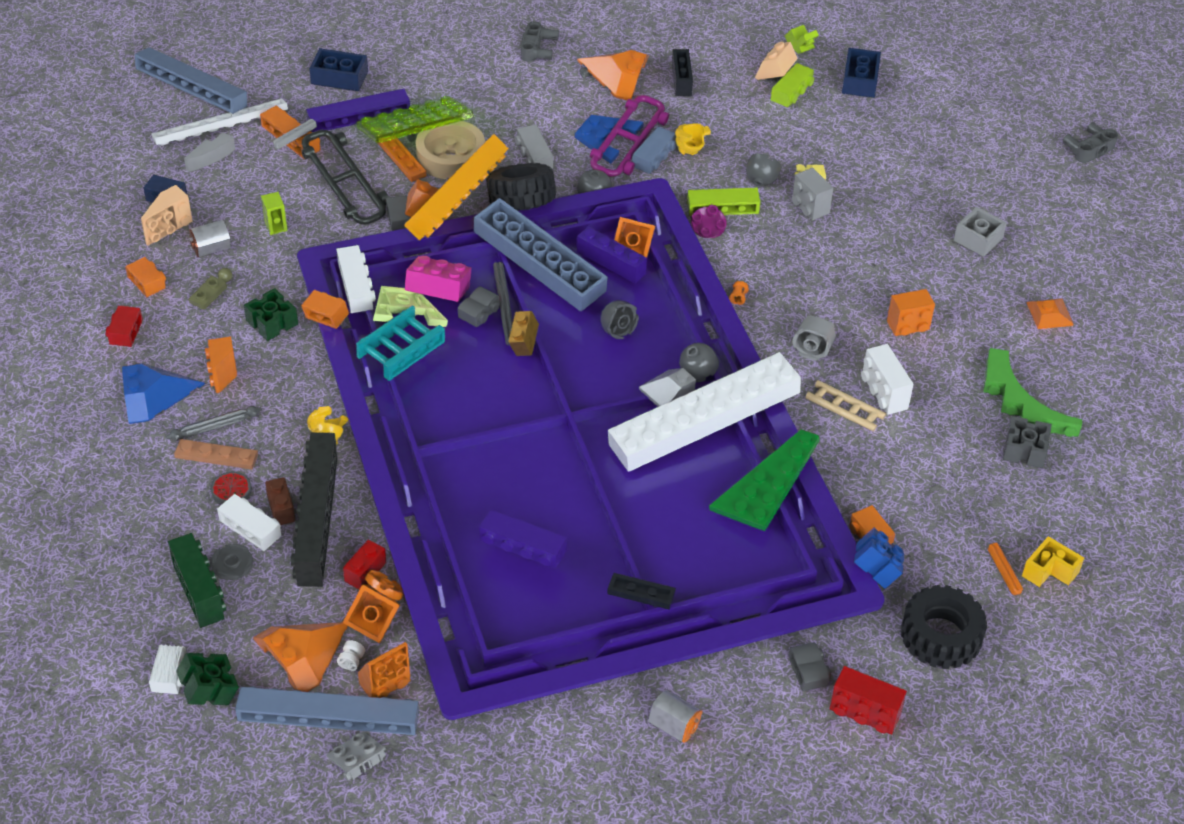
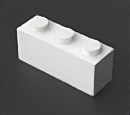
M234 494L217 508L219 521L263 551L281 537L280 523L275 518L267 516L260 508L252 506L245 498H240Z

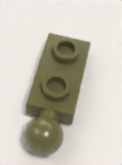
M222 268L218 272V278L211 275L188 299L189 303L205 310L227 288L226 282L232 279V271L228 268Z

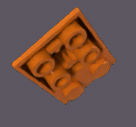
M406 642L366 663L358 672L359 684L369 697H387L390 692L404 688L411 681L408 644Z

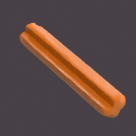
M991 543L988 551L1012 595L1021 594L1023 587L998 543Z

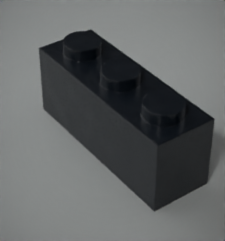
M673 49L672 73L675 96H692L693 76L689 49Z

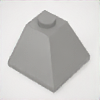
M684 368L671 369L639 386V390L659 407L695 391L696 379Z

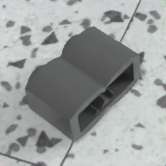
M481 286L478 287L470 297L466 298L459 305L458 317L475 327L480 326L487 321L489 315L499 309V296Z
M815 642L790 647L789 661L801 690L808 691L828 686L829 679H831V670L823 661L824 654L822 649L818 648Z

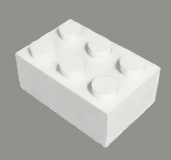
M888 344L867 349L861 377L864 382L868 383L871 394L875 395L878 399L879 407L884 409L887 415L907 410L912 394L913 382Z

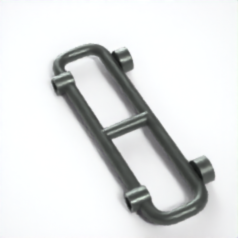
M322 129L306 135L302 139V155L305 160L309 158L312 160L345 207L343 209L345 217L347 219L353 218L356 223L361 225L370 224L383 218L386 213V198H389L384 190L376 194L343 148V146L347 145L345 134L340 132L334 135L331 131ZM322 136L327 137L350 170L332 177L317 157L314 148L309 145V142ZM355 176L379 209L378 213L366 218L360 217L355 206L351 205L337 183Z

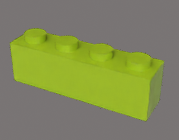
M758 187L688 190L687 207L689 216H692L699 208L710 205L717 206L724 215L759 214L760 197Z

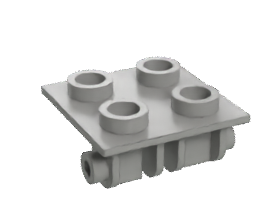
M362 731L344 744L335 747L326 756L345 771L343 776L348 781L350 779L354 780L361 775L360 769L365 773V765L371 769L372 766L383 761V757L386 756L384 752L386 748Z

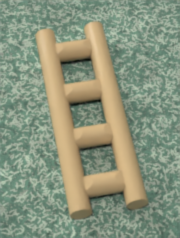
M819 380L815 384L818 391L815 394L808 392L805 397L807 400L873 432L877 428V425L873 423L877 417L883 420L886 416L885 412ZM825 393H829L835 396V399L829 402L822 397ZM842 401L853 405L849 411L839 407ZM859 409L870 413L866 419L856 415Z

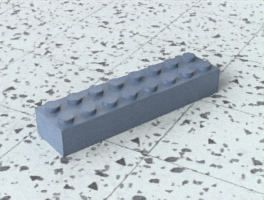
M497 199L474 217V232L579 311H583L606 292L608 279L606 275L502 199Z

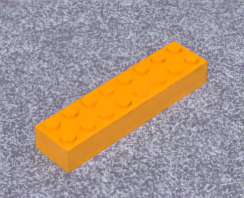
M493 134L404 226L419 241L424 236L428 238L435 231L433 227L437 229L444 222L442 218L446 220L453 213L452 208L455 210L462 203L460 199L465 200L471 194L469 190L474 191L480 185L478 180L482 182L489 175L487 171L491 173L498 166L496 162L500 163L506 157L504 153L509 148Z

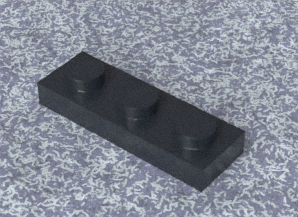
M613 573L607 594L670 610L676 588Z

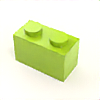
M279 192L262 195L264 222L269 234L273 235L288 231L285 207Z

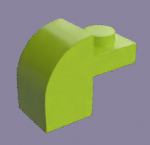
M801 25L791 29L784 36L787 42H791L793 49L798 54L815 48L813 43H815L814 40L819 35L817 30L808 33L805 26Z

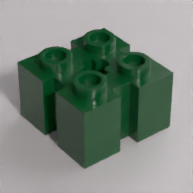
M276 288L262 294L263 298L261 300L255 298L244 304L246 321L254 329L258 327L259 334L266 341L280 335V330L284 329L287 331L299 324L297 308L288 300L284 302V296Z
M203 653L185 654L176 672L180 683L186 686L184 694L188 704L205 705L206 701H209L212 705L230 704L239 686L235 675L229 674L231 665L227 654H210L209 657H204Z

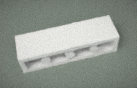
M359 245L338 248V265L350 312L356 313L373 310V302L376 301L374 290H370L372 289V281L370 277L367 278L369 276L368 266L363 264L366 263L364 252H360Z

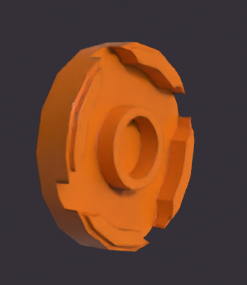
M370 570L367 573L365 580L375 590L393 600H402L404 594L401 585L397 581H390L387 579L388 576L376 570Z

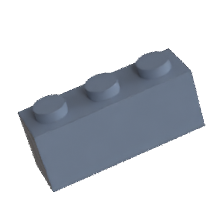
M658 126L633 154L632 162L635 163L634 168L651 174L654 169L657 170L660 162L666 160L668 153L676 148L675 133Z

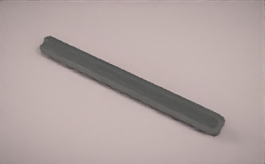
M495 262L493 269L499 296L505 342L509 346L508 340L511 334L510 331H512L513 319L504 266L502 262Z

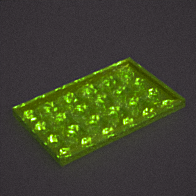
M444 96L440 98L441 100H429L423 105H410L409 109L403 110L399 108L393 110V113L387 114L384 112L377 114V117L361 118V121L356 122L357 128L374 142L380 143L474 118V114L471 109L450 96Z

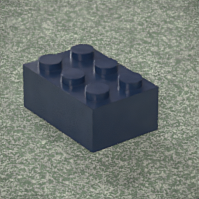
M319 48L309 68L311 84L360 91L368 73L367 55Z
M848 48L842 94L875 98L881 57L880 51Z

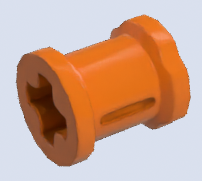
M736 281L733 284V292L729 296L731 303L738 305L745 303V294L749 291L747 283Z

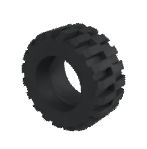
M521 163L509 165L489 173L486 179L489 203L492 204L500 198L517 211L544 206L552 202L556 196L554 172L546 164Z
M934 585L931 589L926 587L921 589V592H916L906 604L901 624L903 643L906 648L910 647L909 652L913 656L917 655L920 662L925 663L926 661L930 663L931 667L936 668L937 665L942 666V669H949L950 666L954 668L961 667L962 662L966 665L979 654L987 629L985 611L981 610L982 606L978 601H974L972 595L963 593V590L960 588L956 590L948 585H945V587ZM937 618L945 619L957 625L961 632L952 635L942 634L933 630L926 621Z

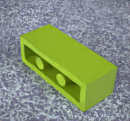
M796 63L772 88L771 101L787 108L792 103L794 104L797 98L805 93L806 88L813 85L815 79L813 77L814 70Z

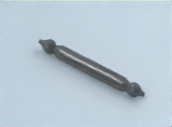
M249 406L247 410L239 409L184 426L181 430L174 429L166 436V439L178 441L181 437L188 438L240 422L248 416H257L262 411V408Z

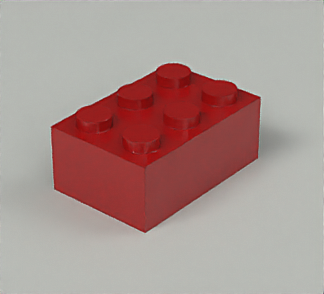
M844 666L834 685L830 710L839 716L852 718L858 724L874 727L880 733L892 735L901 716L907 691Z

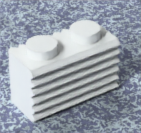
M159 645L149 680L151 692L178 694L179 688L184 686L180 683L176 672L187 653L184 646Z

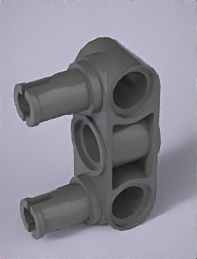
M537 21L529 22L522 37L521 59L526 62L537 58L552 60L553 50L539 48L540 42L543 39L558 40L559 30L546 29Z
M1091 122L1087 127V131L1092 136L1083 141H1078L1070 134H1067L1063 138V144L1072 150L1077 161L1087 163L1115 148L1118 137L1117 131L1102 129L1095 122Z

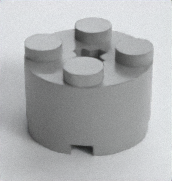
M807 316L801 322L793 337V346L799 351L798 354L801 357L814 361L826 357L836 338L834 324L820 317Z

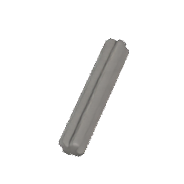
M309 119L273 140L274 148L281 149L317 127L316 121Z

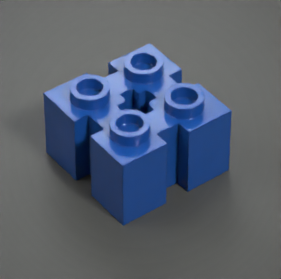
M872 528L856 543L857 553L855 554L854 563L866 573L869 572L873 579L886 589L903 574L902 564L905 554L900 546L887 542L889 539L884 532Z

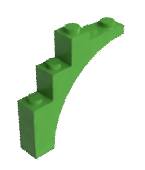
M989 349L983 392L991 395H1002V413L1020 415L1021 418L1028 419L1027 423L1035 424L1036 421L1052 424L1050 433L1063 434L1068 437L1079 436L1082 419L1054 411L1034 399L1025 391L1014 376L1009 362V351Z

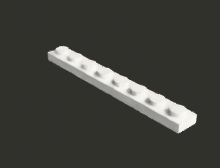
M281 98L244 108L234 114L229 112L151 134L156 145H166L173 140L181 141L188 136H200L206 131L214 132L221 127H233L236 123H248L254 118L261 119V113L276 105L282 110H287L288 107L287 103Z

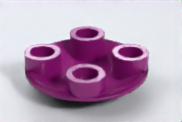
M710 205L699 208L693 213L691 225L694 232L700 237L716 238L725 231L727 221L725 215L717 206Z

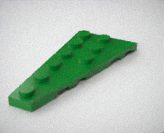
M802 429L710 504V511L765 531L819 443V435Z

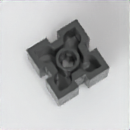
M1012 416L1007 432L1003 460L1015 463L1023 460L1027 461L1029 466L1043 468L1048 453V440L1052 424L1040 421L1032 424L1027 423L1028 419Z

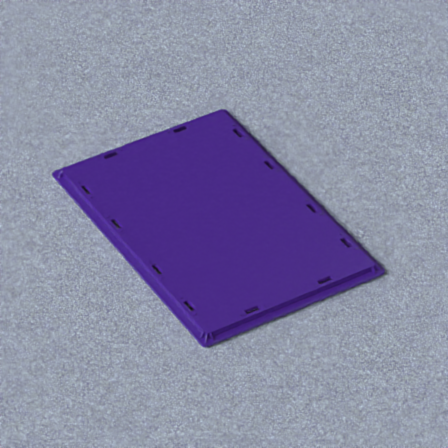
M656 178L555 198L544 206L518 211L608 277L606 292L583 311H579L474 232V217L477 214L445 220L437 229L433 227L435 231L428 238L424 236L420 241L407 228L304 248L298 251L297 260L308 295L313 290L336 298H342L346 302L349 311L350 328L342 329L341 324L337 329L318 323L437 702L444 718L448 720L464 718L880 610L883 607L885 598L877 582L869 572L866 573L854 563L855 554L857 553L856 542L811 456L765 531L715 513L709 509L710 504L772 454L768 453L760 434H767L776 451L798 432L782 401L629 472L609 446V429L658 407L639 390V386L668 370L680 368V355L688 345L693 343L707 344L715 351L719 359V367L713 376L710 374L703 382H696L695 390L761 361L667 180ZM620 217L654 225L655 230L647 257L646 274L634 284L577 252V236L589 226L614 240ZM577 222V223H575V224H570V225H565V226H560V227L552 228L553 226H558V225H563V224H568V223ZM671 244L678 259L671 260L664 245ZM359 245L360 252H364L366 263L363 264L368 266L369 276L367 278H371L372 289L370 290H374L376 301L373 302V310L351 313L338 265L337 249ZM430 252V253H427V254H422V255H417V256H412V257L404 258L405 256H410V255H415V254ZM418 256H428L430 259H442L448 261V263H462L467 267H472L470 288L459 302L422 294L448 320L447 326L444 327L445 342L390 381L384 378L383 364L367 353L362 358H357L356 343L387 323L373 321L381 286L405 288L406 270ZM495 262H502L504 266L512 319H514L515 312L532 311L537 319L536 321L539 323L531 356H516L511 346L506 344L500 306L496 312L488 316L485 323L478 327L458 317L459 305L466 298L470 297L478 287L481 286L498 295L493 269ZM616 300H623L637 308L636 314L639 315L635 330L631 334L623 336L625 337L624 339H615L610 336L601 325L600 317L603 309L610 302ZM424 315L415 316L417 321L430 330L437 327L429 326ZM703 323H711L718 337L717 339L711 340ZM411 325L403 329L415 339L424 336V334ZM397 334L389 338L402 349L410 345ZM383 344L375 348L388 359L396 355V353ZM375 396L380 413L370 415L365 397ZM490 509L567 537V551L557 568L545 566L540 562L526 559L521 555L507 552L502 548L480 541L479 527ZM414 515L421 536L411 538L404 517ZM814 527L824 548L816 549L806 528ZM613 573L676 588L670 610L607 594ZM759 615V617H755V618L743 620V621L736 622V623H732V624L730 623V622H733V621H737V620H741V619H745V618H749V617H753V616ZM448 617L455 637L454 640L444 641L438 619ZM587 659V661H583V662H579V663L567 665V666H564V667L556 668L557 666H561V665H565V664H569V663H573V662H577V661H581V660Z

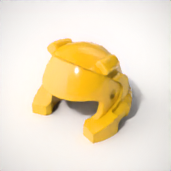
M700 123L680 125L675 130L676 144L680 153L683 155L685 153L690 155L697 154L704 147V135H710V128L708 126L704 127Z
M330 406L318 407L317 410H314L308 416V428L311 432L335 433L337 445L338 439L343 433L342 426L348 422V418L342 415L335 419L325 420V417L332 413V408Z

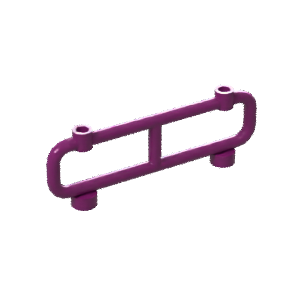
M646 95L637 96L634 100H627L624 114L598 149L593 148L590 152V165L593 170L603 171L609 177L619 176L622 172L626 175H631L635 167V163L631 162L635 151L642 145L657 122L665 126L670 114L665 112V107L661 101ZM640 102L656 106L658 110L640 136L621 129L633 111H636ZM616 135L634 141L635 143L617 169L610 170L597 164Z

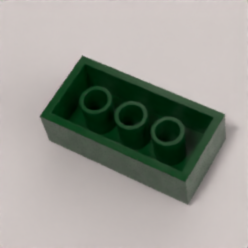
M189 533L167 541L173 567L199 627L202 628L224 620L223 612L226 611V606L222 599L224 595L221 587L216 585L217 580L214 571H210L208 568L210 564L206 554H202L203 548L200 540H195L193 534Z

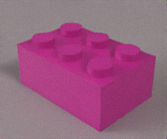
M418 256L406 270L405 291L459 302L470 288L472 267H467L462 263H448V261L442 259L434 260L428 256Z

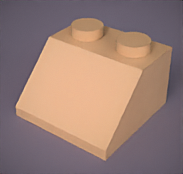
M778 42L774 45V48L761 63L755 76L757 80L782 77L787 73L798 59L791 42Z

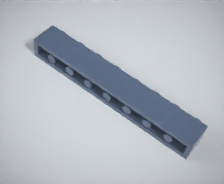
M150 47L135 54V66L139 71L232 114L247 107V91Z
M251 686L240 688L235 711L237 720L245 722L416 735L419 703L411 699L374 698L365 695L349 696L345 694H325L323 692H302L300 690L287 691L277 688L262 689Z

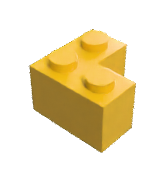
M1048 536L1026 561L1022 577L1040 587L1052 575L1069 586L1079 574L1084 557Z

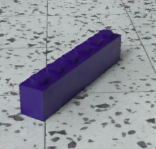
M404 88L306 109L307 121L309 119L316 121L317 127L311 130L312 132L322 129L332 130L411 113L410 100Z

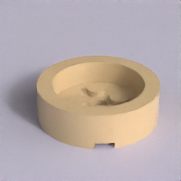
M450 119L431 123L424 127L416 137L417 161L426 170L427 174L441 179L450 178L485 143V138L480 129L465 121Z

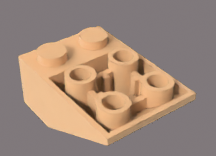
M176 185L161 192L141 218L147 246L158 242L161 238L193 222L188 195Z

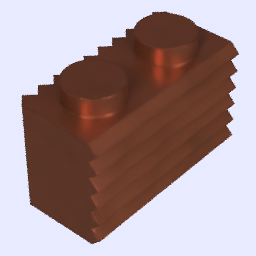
M282 477L266 481V492L273 518L280 525L295 522L294 506L286 479Z

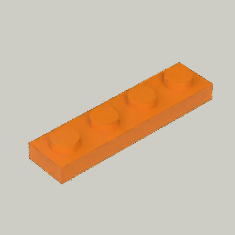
M393 132L377 138L380 147L411 182L427 176L426 170Z

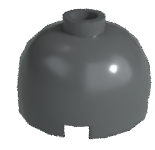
M752 154L746 165V174L754 185L760 187L763 185L767 186L777 180L782 167L776 159H773V161L768 159V155Z
M589 170L584 172L579 178L577 191L580 194L610 188L612 183L605 172Z
M623 300L610 302L605 306L600 317L604 331L615 339H624L625 337L623 336L631 334L638 324L639 315L636 314L637 308Z
M693 343L682 351L679 365L680 368H684L696 379V382H703L710 374L713 376L719 367V359L709 345Z

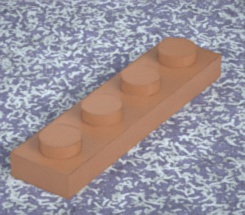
M180 439L174 455L178 459L253 470L258 457V450Z

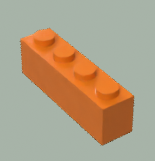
M277 105L260 114L262 127L276 138L301 125L295 118H292ZM312 132L306 133L286 146L304 159L301 151L303 150L302 139ZM320 138L309 142V145L314 148L315 153L320 151Z

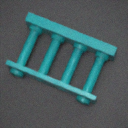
M412 305L365 338L359 340L356 343L357 358L360 359L367 353L383 364L384 378L390 381L445 342V328L438 325L430 330L415 319V307ZM411 325L424 334V336L415 339L403 329ZM397 334L410 345L402 349L389 338ZM383 344L396 353V355L388 359L375 348Z

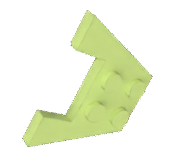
M381 286L373 321L388 322L393 319L392 314H399L413 305L415 307V316L424 315L429 326L441 325L446 327L448 322L422 294L405 291V288Z

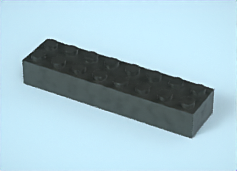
M311 432L310 440L306 441V453H308V456H304L303 462L306 471L302 472L301 476L304 486L300 487L299 498L302 501L301 504L297 505V515L300 517L299 520L295 521L297 536L293 537L295 553H291V566H293V579L297 580V586L323 587L338 455L335 433Z

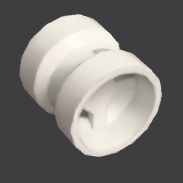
M349 640L346 641L343 647L344 652L340 653L337 663L341 668L355 671L359 665V659L365 653V648L362 644Z

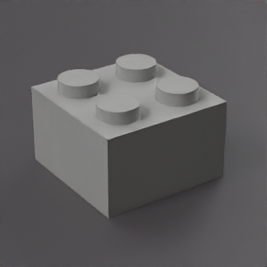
M813 167L795 174L792 196L794 205L798 206L804 215L808 216L812 221L829 214L833 187Z
M975 207L957 224L954 241L984 257L1003 239L1007 222Z

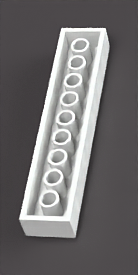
M778 352L609 429V446L627 471H632L800 393L801 377L783 355Z

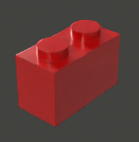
M118 305L116 312L112 314L111 323L107 326L105 332L110 345L132 347L143 321L140 308Z
M368 539L343 567L344 581L359 590L363 584H368L365 580L367 573L370 570L380 571L387 563L385 548Z

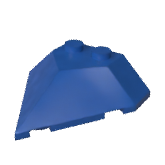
M144 363L122 366L124 396L129 424L150 421L156 414L162 410H167L188 396L191 391L203 386L205 382Z

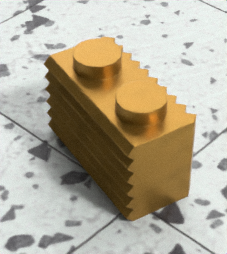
M518 311L514 313L513 325H511L512 331H510L511 334L508 342L516 356H531L539 323L536 321L537 319L532 311Z

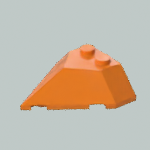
M629 50L620 53L579 58L577 61L581 65L584 64L588 68V72L604 87L607 86L614 97L632 100L637 80L642 68H645L649 55Z
M343 622L271 626L254 636L253 639L264 653L270 651L287 672L288 681L295 690L309 692L320 685L326 668L329 666L348 626Z

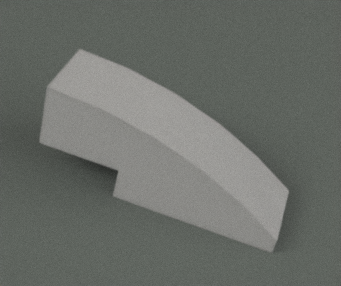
M222 132L213 141L206 139L184 158L186 171L190 172L209 166L229 155L235 150L234 137Z

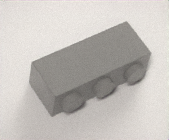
M537 125L517 128L515 142L517 146H520L522 157H526V164H546L553 169V155Z

